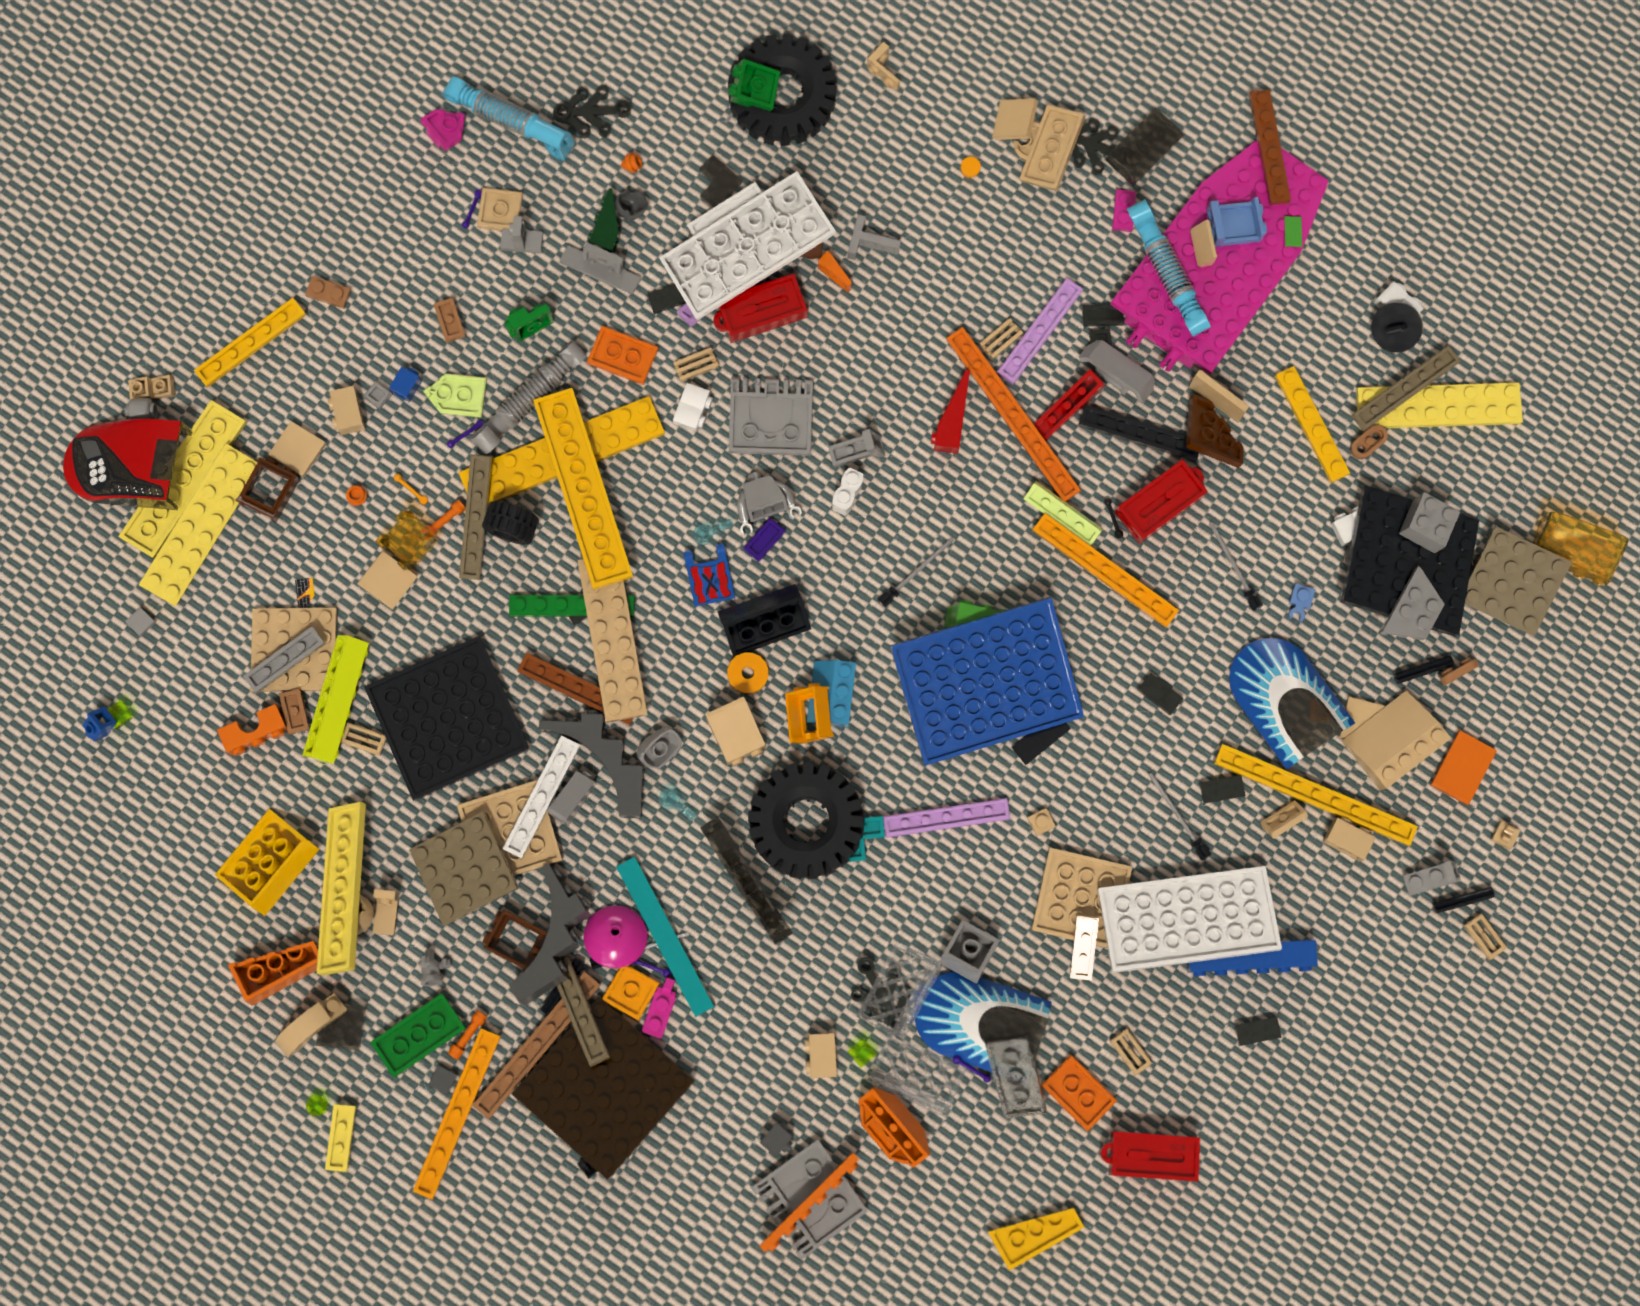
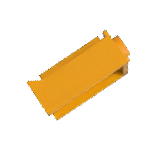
M820 683L808 684V688L796 687L793 688V692L785 693L790 743L806 744L834 737L831 731L827 691L829 687L821 686ZM814 699L816 731L807 733L804 701Z

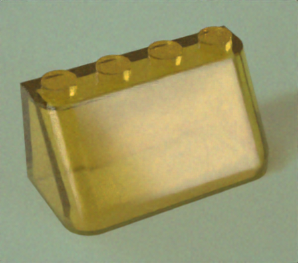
M1549 512L1540 519L1533 540V544L1572 561L1568 572L1573 573V576L1581 579L1588 578L1593 580L1594 584L1600 586L1610 583L1629 542V539L1624 535L1559 512Z

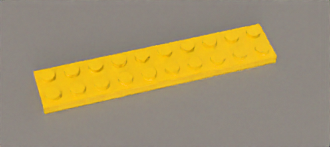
M573 388L534 399L533 402L593 590L633 578Z
M650 396L584 422L596 462L665 435ZM545 438L492 459L488 506L492 501L504 500L558 478ZM469 468L458 472L466 492L468 489Z

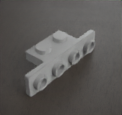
M586 243L583 252L567 246L560 258L561 264L629 294L634 293L641 280L640 276L623 269L624 258L616 253L603 250L598 245Z

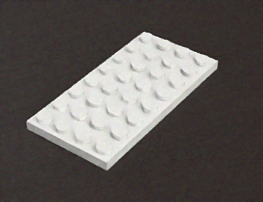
M1266 866L1098 888L1097 890L1112 973L1280 951L1282 949Z

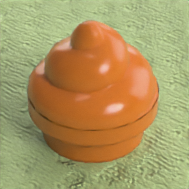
M628 153L625 155L620 166L631 173L638 172L642 168L641 157L638 153Z

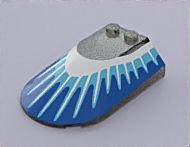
M1276 638L1256 640L1245 646L1233 660L1229 674V686L1232 696L1284 770L1289 769L1302 758L1355 724L1354 720L1306 655L1294 644Z
M948 972L935 977L921 990L915 1004L914 1020L920 1037L936 1053L951 1059L958 1055L962 1061L971 1066L1025 1084L1036 1059L1048 1022L1052 1002L984 978H980L976 984L956 972Z

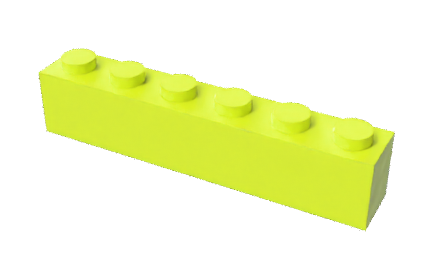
M337 635L302 756L323 763L334 764L339 754L340 741L345 733L346 720L350 716V706L356 695L357 682L362 675V665L368 654L367 648L369 643L348 635Z

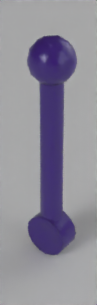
M480 190L474 192V201L466 220L462 222V227L465 229L469 227L472 213L478 199L481 198L482 192Z
M478 420L475 426L454 440H448L447 446L453 448L455 443L476 429H480L484 425L483 421Z
M640 960L633 963L660 972L665 977L671 975L669 969L664 970Z
M955 1055L952 1062L954 1064L964 1066L983 1078V1081L986 1083L991 1081L990 1075H985L961 1060L960 1056Z

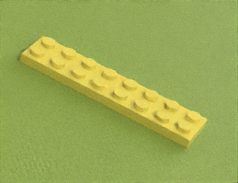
M1520 384L1428 385L1374 425H1380L1384 428L1521 424L1523 417ZM1389 387L1357 388V410Z
M211 400L158 477L159 480H170L166 500L143 499L118 537L155 559L224 445L232 446L247 422ZM154 488L150 489L153 495H156V490ZM156 488L157 492H162L160 488Z
M224 445L143 576L139 586L173 606L177 605L239 503H237L236 499L258 462L230 445Z
M363 802L328 809L317 974L322 976L355 970L366 804Z

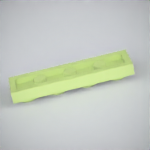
M1037 481L1023 498L1090 546L1103 530Z

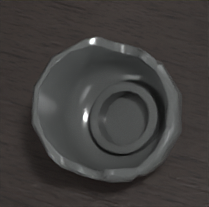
M628 190L623 191L616 197L614 203L619 216L628 220H635L641 217L648 206L646 197L638 190L633 193L628 192Z

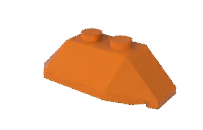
M873 1087L858 1100L862 1127L889 1159L909 1164V1166L915 1168L930 1155L925 1129L896 1095Z

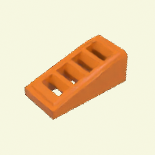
M827 250L818 260V269L846 292H850L852 288L851 280Z

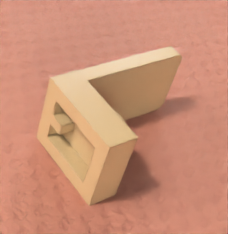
M883 42L868 57L867 67L869 72L874 76H879L888 88H893L897 91L900 88V80L882 66L889 58V46Z
M374 889L373 898L377 900L373 933L393 936L395 933L399 893L396 891Z

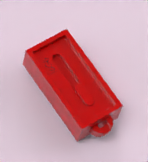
M793 273L745 290L718 307L719 312L715 314L713 321L715 328L720 332H727L730 343L806 319L808 310Z
M1182 459L1119 505L1114 513L1140 545L1205 497L1208 490L1202 484L1204 475L1196 467L1189 468Z
M1110 1131V1142L1101 1147V1159L1109 1164L1108 1175L1199 1182L1200 1137ZM1108 1149H1110L1109 1158L1107 1156Z

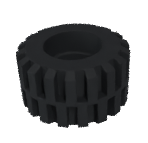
M492 501L488 506L482 528L500 539L526 545L532 542L539 518L532 512L517 505L502 501Z

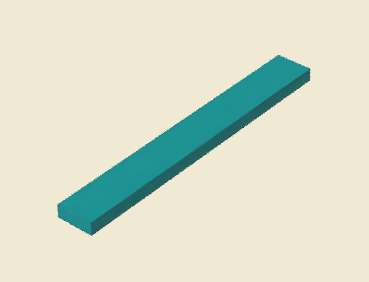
M633 857L616 866L694 1016L697 1017L714 1008L636 858Z

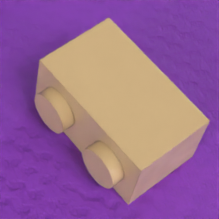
M350 386L329 391L331 398H328L329 408L331 411L334 410L335 417L332 418L334 429H338L341 435L366 430L355 387Z
M1344 817L1334 819L1323 843L1359 862L1365 860L1376 837L1371 835V831L1363 827L1357 828L1353 826V822Z
M835 1033L809 1035V1039H805V1053H810V1061H806V1074H811V1078L837 1077Z

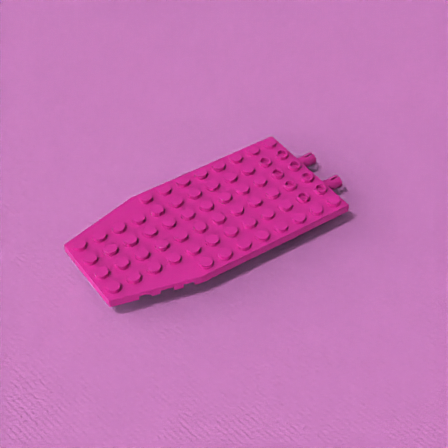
M1256 140L1203 181L1163 233L1169 239L1183 270L1186 271L1185 274L1188 275L1187 278L1190 279L1189 282L1192 283L1191 286L1196 291V300L1205 313L1211 328L1192 337L1181 315L1182 313L1171 303L1165 287H1163L1159 275H1157V271H1154L1155 268L1152 267L1153 264L1150 263L1149 256L1143 259L1111 301V306L1127 316L1124 323L1134 329L1126 340L1127 344L1130 346L1133 342L1131 347L1137 348L1145 337L1168 354L1159 365L1163 369L1169 363L1165 371L1170 372L1178 360L1188 368L1195 364L1208 374H1211L1300 255L1329 180L1281 148L1291 197L1289 204L1269 205L1259 147ZM1253 197H1258L1259 203L1263 206L1262 220L1267 226V233L1261 242L1215 247L1217 258L1212 266L1198 267L1190 231L1193 227L1208 220L1206 209L1210 201H1218L1219 205L1251 202ZM1284 216L1301 217L1302 247L1285 246Z

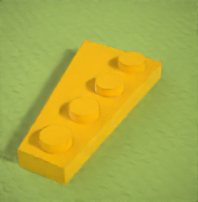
M1070 1208L987 1232L1010 1271L1085 1227L1075 1209Z

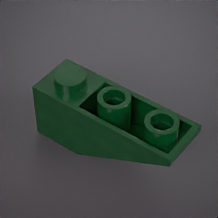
M609 188L607 194L602 196V209L595 215L594 224L596 225L594 230H590L587 242L592 245H598L610 253H615L620 236L613 192Z

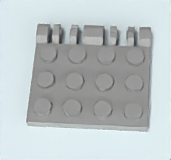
M731 377L729 453L811 456L813 380H805L804 394H801V380H797L795 383L796 394H788V379H784L783 393H779V379L765 378V391L760 393V378L755 380V392H747L749 381L748 378H743V390L739 392L740 378Z
M817 1139L752 1186L751 1189L755 1194H758L770 1185L772 1187L758 1199L762 1202L768 1199L774 1192L777 1194L779 1200L770 1204L766 1210L770 1213L782 1203L784 1204L785 1208L771 1217L776 1225L779 1226L837 1166ZM844 1176L841 1177L843 1182L836 1189L831 1187L826 1192L827 1198L821 1204L815 1203L810 1208L812 1212L803 1221L799 1218L796 1221V1228L788 1236L783 1234L787 1238L792 1236L798 1229L802 1230L804 1236L793 1242L791 1245L793 1249L807 1240L810 1242L796 1252L800 1260L868 1212Z

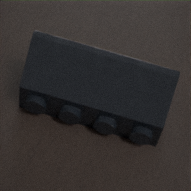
M796 584L717 612L733 657L811 630L802 596Z

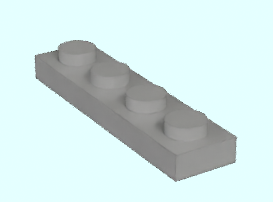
M311 626L243 677L257 694L320 649L325 643Z

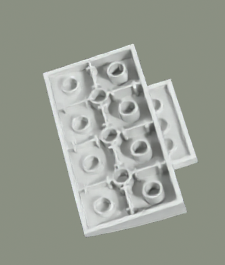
M796 171L763 193L756 182L693 220L687 224L693 237L659 257L698 321L836 234V231Z

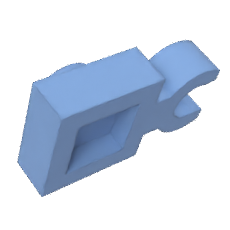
M1297 583L1294 584L1289 604L1293 605L1294 608L1288 613V619L1293 617V613H1298L1300 616L1298 622L1301 623L1304 620L1305 612L1303 609H1310L1316 589Z

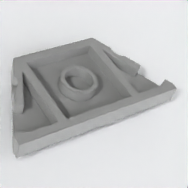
M1419 566L1412 572L1380 634L1398 635V637L1402 638L1412 637L1418 640H1424L1429 635L1444 603Z

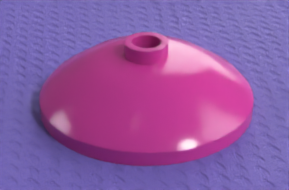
M609 906L591 916L585 926L583 938L588 955L596 963L607 968H623L633 964L641 957L647 945L648 934L644 921L635 911L623 906ZM613 930H618L619 934L615 936L612 935L611 932Z

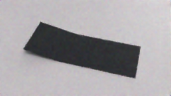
M1067 723L1030 733L1011 748L1023 763L1027 765L1071 728Z

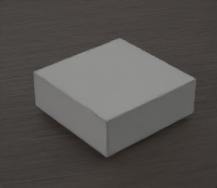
M375 381L363 395V398L380 410L393 394Z
M141 607L125 621L140 637L156 623Z

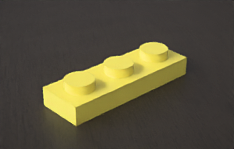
M334 1104L325 1170L348 1172L357 1106Z

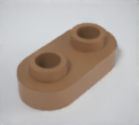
M1380 425L1370 427L1352 443L1350 447L1351 454L1357 459L1367 458L1385 443L1388 438L1387 430ZM1373 434L1378 435L1379 440H1375ZM1357 447H1362L1364 452H1359Z
M1469 657L1459 663L1460 667L1453 670L1451 667L1442 672L1441 675L1443 677L1440 678L1443 686L1479 667L1480 665L1477 660H1471Z

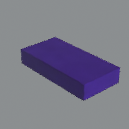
M769 518L743 550L760 562L785 534L786 530Z

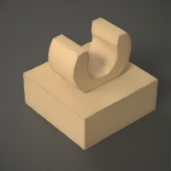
M1500 821L1491 841L1510 850L1520 830Z

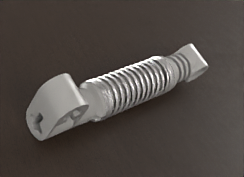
M574 340L570 341L558 353L559 357L556 356L555 360H551V363L543 364L538 369L540 375L535 372L536 376L532 375V379L528 378L529 382L525 381L526 385L522 384V389L518 387L519 392L515 391L516 395L512 394L513 398L508 397L509 401L505 400L506 404L502 403V406L495 410V415L469 438L482 453L488 454L501 442L500 437L509 428L513 429L519 424L518 421H522V418H525V414H529L528 411L532 412L531 408L535 409L534 399L549 395L548 392L552 393L551 389L555 390V387L561 384L562 375L565 376L567 374L566 371L570 372L569 368L574 369L586 358V353Z

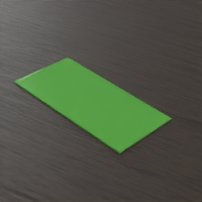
M1284 216L1285 246L1302 247L1301 217Z

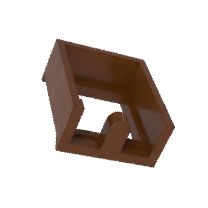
M259 457L258 463L236 501L240 506L244 507L245 505L255 513L263 514L277 523L300 480L295 475L296 471L285 466L283 469L277 466L278 463L270 458L264 460ZM264 468L287 479L272 508L249 497Z
M505 910L502 913L498 912L493 921L495 926L492 932L488 931L482 943L485 944L483 948L526 970L542 948L548 932ZM509 920L539 934L524 963L495 948Z

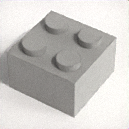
M1424 492L1413 500L1399 534L1436 553L1446 547L1460 511Z
M962 920L942 954L940 964L977 984L995 953L1000 940Z

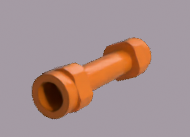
M460 500L451 504V509L431 526L426 525L420 531L428 541L437 535L435 532L454 516H460L466 510V507Z
M477 1010L471 1018L473 1021L457 1044L451 1046L448 1054L459 1060L465 1052L463 1049L479 1025L483 1026L488 1017Z

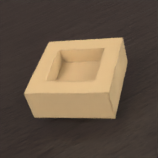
M1046 808L1027 817L1036 837L1056 827Z

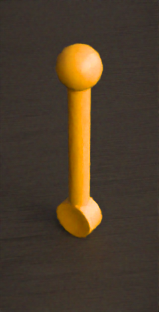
M400 474L394 475V480L400 482L414 494L422 505L428 503V499L425 496H421L408 485Z

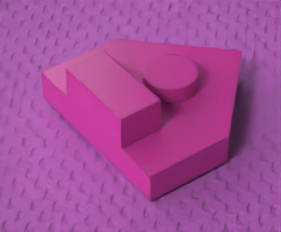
M435 109L422 117L420 122L427 129L426 134L438 148L442 147L444 151H447L462 140L465 114L459 112L455 114Z

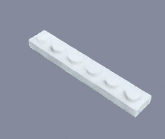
M563 736L560 737L503 850L523 859L580 748V744Z

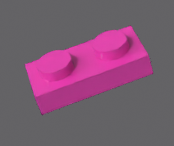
M1116 189L1112 230L1132 232L1133 222L1127 208L1135 205L1136 191Z

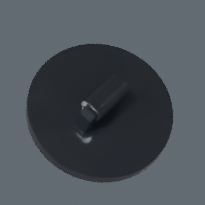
M1391 302L1382 306L1375 313L1371 323V332L1374 340L1381 348L1389 352L1400 353L1413 348L1418 343L1423 332V322L1420 314L1411 305L1403 302Z

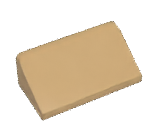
M1205 220L1190 231L1198 267L1212 266L1217 258L1210 221Z

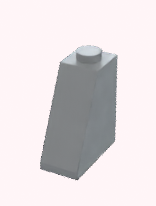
M576 771L547 812L569 827L596 784L592 781L594 777L585 771L582 774Z

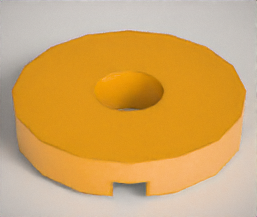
M742 653L731 660L727 668V678L730 685L737 692L753 694L760 691L766 685L768 667L759 655ZM746 668L754 671V675L750 679L742 676V671Z

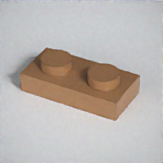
M312 276L305 295L306 297L345 309L351 289Z
M453 298L434 303L433 305L446 343L465 338L466 336Z
M295 689L280 693L279 697L288 734L292 735L310 730L301 690Z

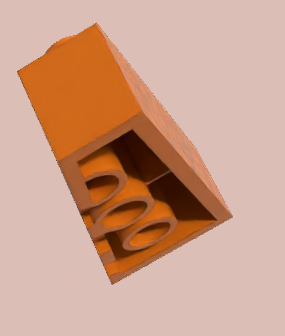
M311 941L286 948V950L274 951L264 956L245 959L242 962L230 963L228 967L245 1002L253 1006L317 971L319 945Z

